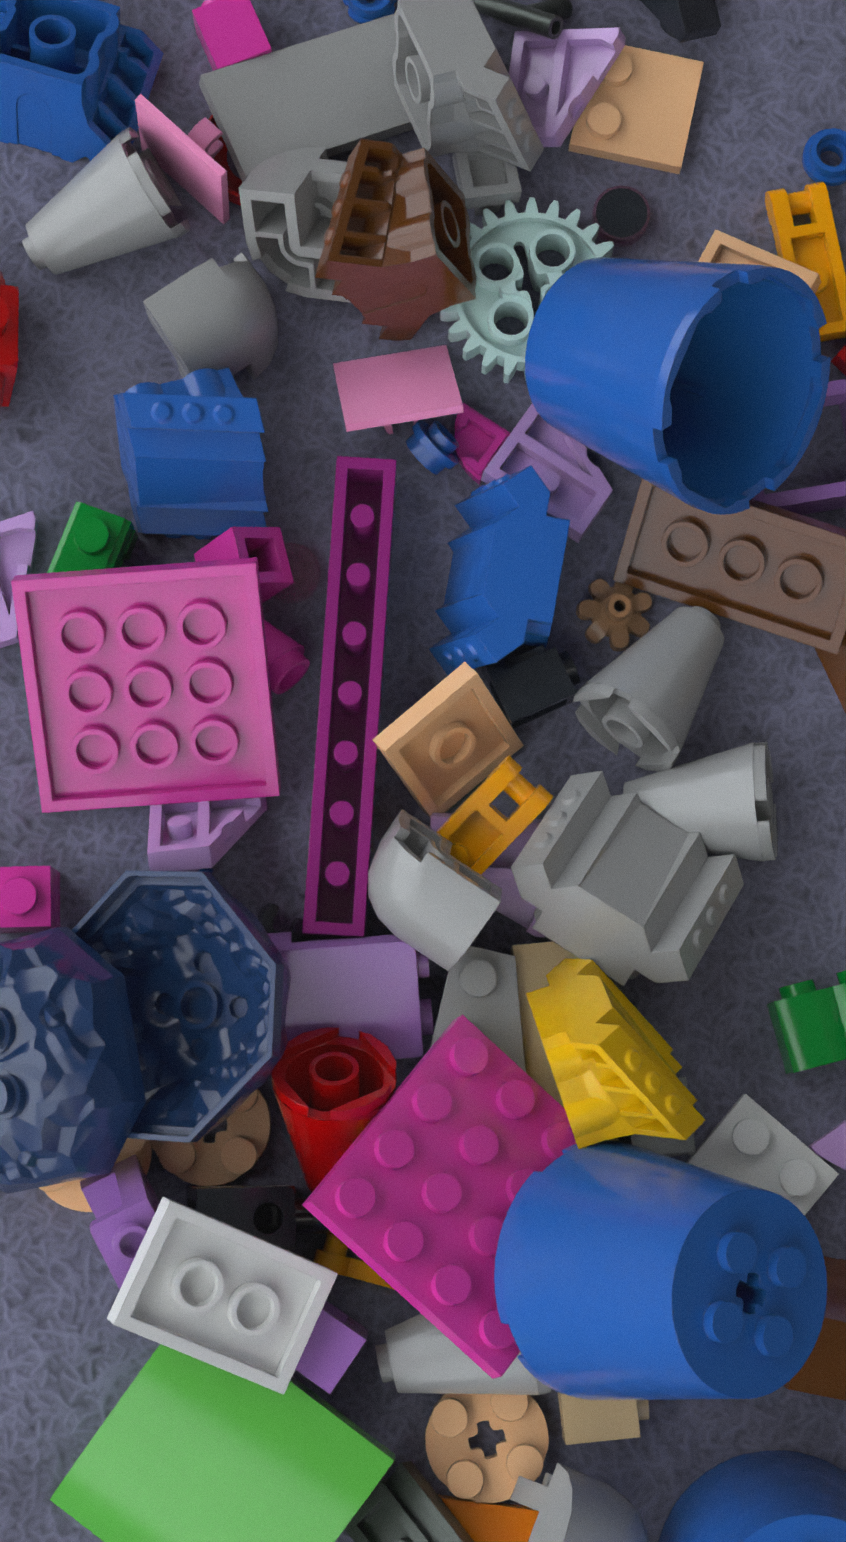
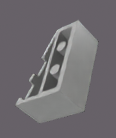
M470 946L458 962L448 971L431 1047L451 1022L463 1014L526 1072L515 956Z

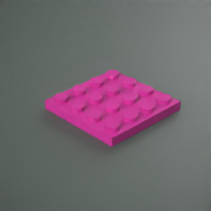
M258 557L14 576L11 580L42 813L280 796L281 782Z
M462 1014L451 1022L302 1206L494 1379L502 1377L520 1353L509 1324H504L500 1321L495 1296V1257L503 1222L516 1194L534 1171L542 1172L554 1160L563 1155V1149L576 1144L565 1108Z

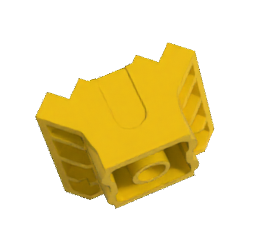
M564 958L546 975L549 986L528 992L526 996L578 1149L605 1140L633 1134L687 1140L706 1120L693 1106L698 1100L676 1075L682 1066L670 1054L673 1051L672 1047L593 960Z

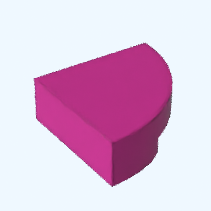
M463 403L464 413H458L455 420V439L459 444L455 452L457 451L461 460L459 463L464 471L480 485L483 471L510 435V432Z

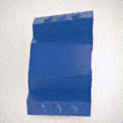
M0 0V142L22 144L52 153V155L72 163L84 157L91 161L123 130L131 127L136 132L138 131L135 99L142 94L148 100L164 53L142 30L120 24V6L99 0Z
M211 368L198 369L189 373L183 379L162 384L144 382L131 387L125 393L113 395L121 468L128 483L130 504L139 533L164 534L166 538H181L183 535H193L195 539H210L213 536L221 535L231 527H267L263 512H268L263 485V469L266 458L259 434L265 433L257 398L243 397L229 368L220 370Z
M532 465L513 474H505L486 485L479 486L471 492L470 496L455 505L470 528L447 543L453 551L444 605L435 610L451 634L429 648L447 675L451 674L464 662L473 669L496 663L520 645L532 647L543 645L546 649L553 622L570 520L546 516L551 492Z

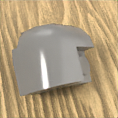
M303 147L280 152L263 160L249 173L239 187L245 239L252 261L261 259L272 274L288 284L286 292L307 298L351 303L343 296L332 295L335 280L315 278L324 246V235L329 228L332 218L331 210L335 200H337L340 178L347 164L345 161L328 160L326 147Z
M242 252L233 259L235 262L221 267L211 258L143 301L149 321L175 357L182 378L195 370L203 368L215 370L229 368L232 376L246 368L255 380L272 361L278 346L276 306L267 285Z
M402 809L382 837L368 871V896L377 918L397 938L449 971L467 951L501 903L502 889L450 855L452 842Z
M558 1462L553 1475L546 1473L542 1484L522 1476L518 1477L510 1500L539 1512L528 1542H649L640 1512L623 1494L605 1482Z

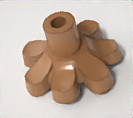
M601 578L592 581L588 586V591L593 600L580 601L576 606L577 617L581 620H591L592 622L585 630L586 639L593 644H597L606 636L609 637V644L612 650L616 652L626 650L629 646L630 633L636 637H642L650 630V624L641 616L642 613L652 608L650 595L648 593L634 595L632 593V586L617 581L614 582L613 587H610ZM614 606L620 607L621 612L615 610Z

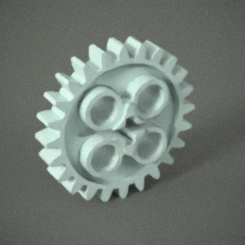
M529 197L526 211L523 213H518L511 200H506L504 217L498 219L491 210L485 208L482 216L483 228L480 229L470 223L469 240L471 257L476 273V299L441 310L440 320L446 322L457 321L448 330V339L450 342L467 339L463 348L462 358L467 361L479 353L483 355L481 373L484 375L498 364L504 367V383L508 384L516 370L524 371L526 381L525 353L528 335L534 319V311L528 291H522L524 272L514 250L515 246L520 245L525 250L532 288L534 291L540 292L539 305L552 285L567 270L582 261L598 257L610 258L614 248L612 241L597 245L594 243L600 227L597 223L588 226L584 230L578 227L580 210H574L566 219L558 217L559 203L553 200L546 213H538L535 198ZM545 250H555L561 253L566 261L559 266L550 267L540 262L537 255ZM498 263L505 266L509 270L510 275L505 279L494 281L485 277L481 270L484 266ZM504 317H514L524 324L525 329L516 335H507L497 329L495 324Z

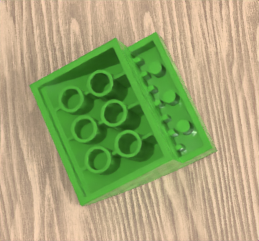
M160 1344L76 1460L50 1500L104 1542H335L393 1464L395 1454L293 1376L283 1395Z

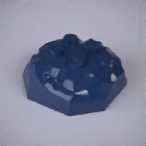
M126 870L71 931L125 977L146 1102L128 1138L184 1143L198 1142L208 1132L233 1114L251 1093L266 1082L272 1070L283 1056L288 1043L285 1020L291 983L289 966L254 914L226 891L210 872Z
M55 927L1 942L0 1190L9 1194L109 1174L146 1102L125 977L68 927Z

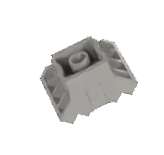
M398 0L397 10L394 15L396 45L392 56L394 87L422 148H425L432 157L455 152L480 151L531 172L544 148L474 1Z
M603 771L571 775L511 866L521 898L536 907L534 911L536 922L532 928L580 959L593 960L607 976L623 986L628 979L636 978L640 973L655 983L689 981L744 885L736 855L708 857L700 831L689 833L648 809V806L641 803L638 792L611 796Z

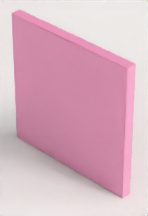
M140 94L135 99L142 151L149 148L161 168L221 223L225 224L230 219L227 171L213 159L223 147V143L218 140L223 135V132L205 117L186 135L149 100Z
M447 345L333 363L346 432L384 426L388 434H393L392 424L412 421L414 425L418 420L464 413Z

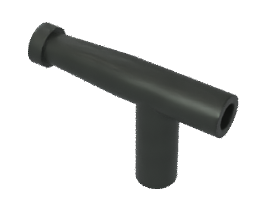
M473 0L478 12L503 23L550 39H556L560 36L563 30V20L569 19L573 11L570 0H546L529 5L511 0Z

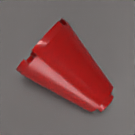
M331 1027L301 1033L288 1041L283 1056L272 1070V1087L306 1185L311 1192L315 1190L394 1093L397 1083L396 1060L388 1046L371 1034L358 1031V1039L339 1036V1028Z

